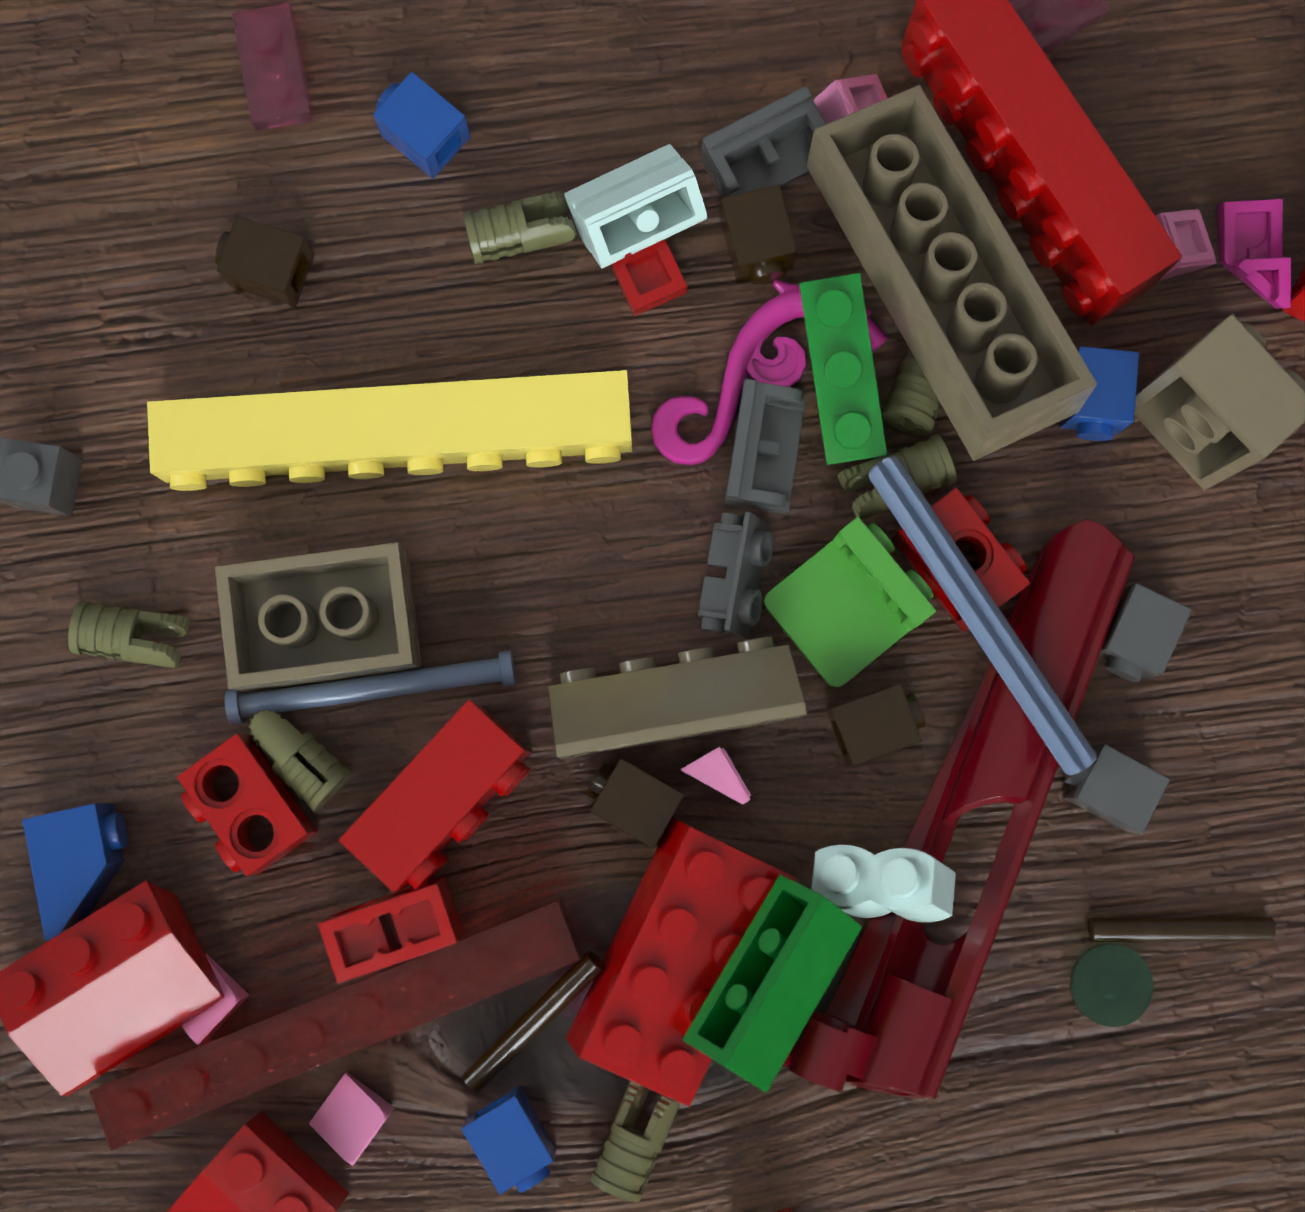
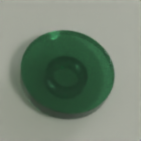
M1101 944L1088 949L1077 959L1070 974V992L1076 1007L1085 1017L1103 1026L1120 1027L1136 1021L1147 1010L1152 999L1153 979L1150 969L1136 952L1120 945Z

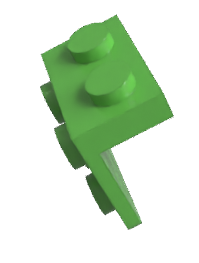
M859 517L839 531L829 544L770 590L764 598L765 609L823 680L834 688L846 684L899 639L918 627L936 612L929 602L934 595L926 582L912 569L905 573L890 555L895 551V548L887 535L873 522L866 527Z

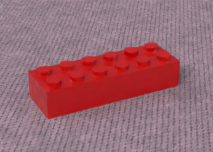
M916 0L901 43L904 62L910 72L917 78L923 77L933 91L934 105L941 118L948 125L955 124L966 140L965 149L974 167L982 173L986 171L999 189L997 196L1004 212L1012 220L1019 219L1030 235L1029 243L1035 258L1043 267H1051L1063 284L1062 294L1071 311L1079 317L1084 316L1092 327L1148 292L1183 256L1008 0Z

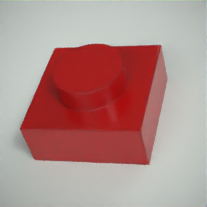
M665 239L634 254L628 253L624 259L610 265L634 317L687 293V284Z

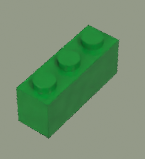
M860 273L799 283L827 465L887 456Z
M779 875L682 1040L767 1093L862 926L825 896Z

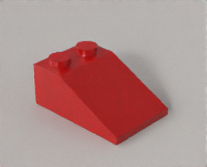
M260 1111L243 1125L168 1212H336L349 1193L271 1119Z

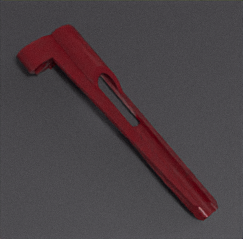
M1089 519L1068 526L1054 535L1047 544H1044L1028 578L1031 584L1023 589L1008 621L1074 722L1135 559L1133 553L1117 535L1103 524ZM991 662L904 848L924 852L943 863L958 820L962 814L977 807L994 803L1015 805L969 930L958 940L947 944L934 943L926 935L922 922L905 919L893 912L884 916L870 918L827 1012L824 1013L817 1009L813 1011L782 1065L789 1068V1071L815 1084L837 1092H842L844 1084H849L867 1090L917 1099H924V1097L936 1099L1059 766L1055 757Z

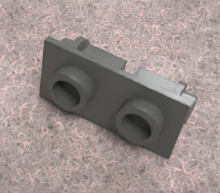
M745 512L744 516L722 513L720 523H714L707 565L726 568L727 572L725 579L704 577L697 617L702 618L701 630L724 634V631L750 640L752 625H756L761 617L763 597L759 586L763 567L769 564L772 557L773 537L771 532H769L770 524L751 512Z

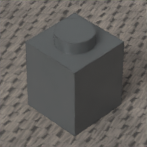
M0 437V502L14 508L72 517L83 459L60 446Z
M1137 583L1124 588L1099 657L1108 660L1105 669L1123 679L1136 683L1140 681L1141 677L1147 679L1163 675L1192 609Z
M1106 744L1090 745L1096 753L1097 759L1091 766L1078 774L1068 775L1065 773L1064 782L1070 785L1063 798L1125 832L1143 834L1170 779Z

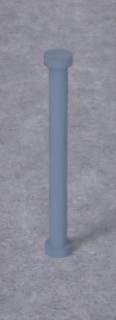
M511 650L500 651L499 658L242 694V691L231 689L225 692V710L228 722L232 726L244 724L246 717H253L254 713H259L260 709L261 711L266 709L269 711L275 710V713L501 681L504 687L515 686L516 675Z

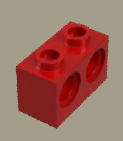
M237 733L178 775L177 779L186 790L180 794L186 809L199 823L207 820L220 840L215 843V848L221 859L233 872L237 873L242 870L245 876L249 877L265 871L316 834L318 830L283 783V780L270 771L272 765L261 749L256 746V742H253L251 735ZM228 766L237 774L239 787L236 794L231 799L225 801L217 795L214 788V780L217 773ZM259 815L267 818L274 829L273 840L264 850L256 848L248 837L249 825Z
M445 875L430 880L425 886L421 885L417 890L409 887L333 913L318 924L337 984L456 944L464 934Z

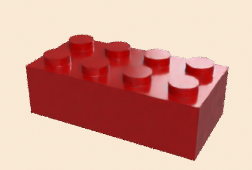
M672 817L603 959L605 969L593 980L565 1038L577 1056L690 1107L712 1059L682 1039L779 875L794 882L797 881V878Z

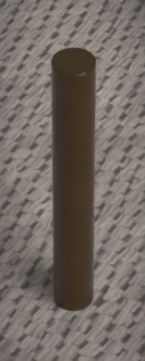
M1272 917L1090 918L1088 934L1091 943L1274 941L1276 927Z
M587 951L462 1075L465 1084L472 1091L479 1093L605 969L601 959L595 953Z

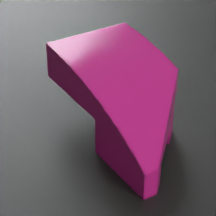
M1283 199L1218 203L1217 230L1220 263L1274 308H1291V257L1282 258Z

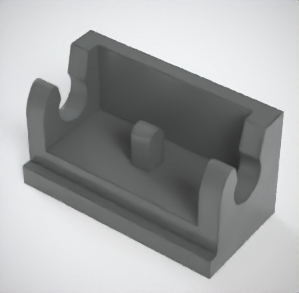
M805 86L702 138L700 160L721 199L779 184L781 188L810 173L807 169V162L813 132L815 129L826 125L813 102L808 87Z
M745 379L741 393L724 505L788 515L806 398L802 397L803 391L796 388Z

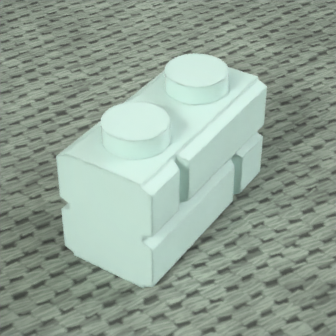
M670 144L564 193L580 238L601 268L624 259L628 253L634 254L708 219L692 168L683 158H680L678 152Z

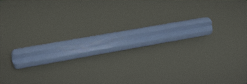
M893 455L878 462L869 471V479L1064 773L1068 775L1078 774L1091 766L1097 759L1096 753L899 458Z

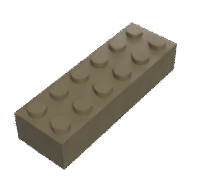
M915 86L815 129L807 169L972 460L975 461L1079 413L1096 387L1097 382L921 86Z

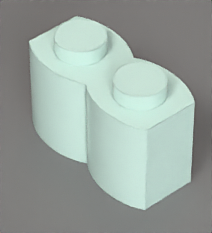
M833 845L815 852L811 890L825 896L843 912L851 916L875 918L893 912L915 922H936L952 916L956 872L930 855L914 849H889L874 855L865 849L852 845Z

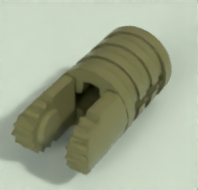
M560 191L511 201L510 204L506 205L499 204L493 208L487 209L486 207L476 212L468 211L462 213L475 265L482 264L488 260H499V258L505 256H516V254L522 252L525 254L561 245L576 239L575 235L577 234L572 219L568 220V217H562L565 216V212H568V204L564 193H560Z
M907 347L899 368V375L894 383V390L890 393L889 403L884 407L882 418L898 430L914 435L926 436L933 432L934 420L938 416L941 403L911 350Z
M939 434L928 437V440L913 443L910 447L900 448L897 452H889L887 456L876 457L842 470L837 476L844 491L855 492L863 487H870L873 485L868 475L871 468L883 459L894 455L899 458L923 495L940 490L943 486L949 487L957 483L952 458ZM876 488L855 498L856 501L852 502L853 506H851L856 518L859 517L861 520L889 510Z
M79 601L73 610L68 632L69 650L72 654L105 656L108 659L117 660L119 658L122 661L178 668L181 658L179 650L161 642L155 643L154 641L143 640V635L184 638V635L187 636L191 619L176 614L135 608L128 610L119 606L109 607L105 604L97 603L94 605L91 602Z
M260 709L259 713H254V718L250 719L251 725L248 727L251 730L250 735L254 736L253 742H256V746L261 747V751L274 763L270 771L277 777H280L289 789L295 791V795L304 800L313 812H317L326 805L351 778L353 773L347 767H344L335 755H331L328 749L316 740L314 735L309 731L302 735L286 719H281V714H276L275 710L269 711L266 709L261 711ZM299 760H301L310 770H312L325 784L319 781L318 778L314 776Z
M630 1081L610 1128L611 1134L603 1146L604 1151L598 1158L597 1168L592 1171L589 1180L596 1187L613 1196L629 1202L640 1203L644 1194L642 1190L644 1185H647L651 1168H654L657 1160L656 1156L662 1150L680 1103L664 1095L661 1096L646 1130L637 1128L635 1126L644 1107L649 1089Z

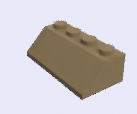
M764 637L737 643L739 652L737 654L715 657L714 648L707 647L678 653L679 664L656 667L654 657L619 663L621 674L597 678L595 668H584L560 673L561 684L548 686L557 758L568 759L800 718L806 715L807 712L789 645L774 647L773 638Z

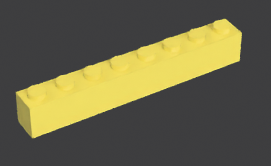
M627 370L147 402L150 473L162 481L170 483V489L179 491L207 488L206 480L229 479V484L237 487L261 486L266 484V476L289 475L290 482L313 483L324 481L325 472L348 471V477L353 479H373L383 477L384 468L407 467L408 474L433 475L442 473L444 464L467 463V470L493 471L503 468L502 461L526 459V466L552 467L562 464L561 457L585 455L587 463L602 464L617 462L621 460V453L632 452Z

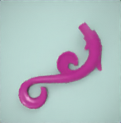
M781 280L773 281L772 286L780 295L770 299L753 313L740 330L728 356L714 425L711 433L704 440L693 444L687 443L678 434L677 426L679 421L686 415L694 413L704 417L708 415V404L705 401L692 396H678L669 398L659 405L652 419L651 434L654 445L662 456L675 464L689 466L704 463L712 457L725 441L732 426L747 374L752 380H757L756 382L791 387L801 378L806 367L805 351L796 340L788 337H776L773 341V346L778 351V356L772 360L765 359L761 354L764 341L773 331L791 320L804 317L799 284H792ZM865 305L873 353L888 339V336L871 320L872 311Z

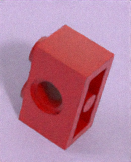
M955 488L931 506L954 542L965 543L975 550L978 563L974 572L998 608L1031 584L1023 574L1027 570L1024 560L1009 543L1004 542L1000 545L987 528V525L990 523L987 512L973 496L967 495L963 497L959 490ZM900 529L891 540L914 570L926 582L934 596L962 632L968 630L969 628L904 530Z

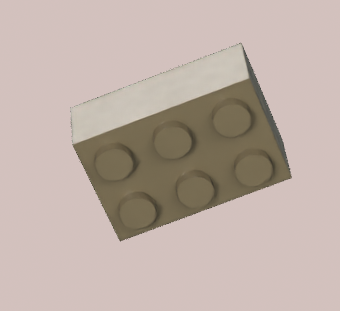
M1233 314L1175 359L1136 394L1134 415L1203 490L1263 460L1305 423V381L1295 372L1283 369L1266 351L1267 344L1262 335L1251 325L1244 322L1240 323Z
M398 542L215 566L229 689L250 692L422 669L408 551Z

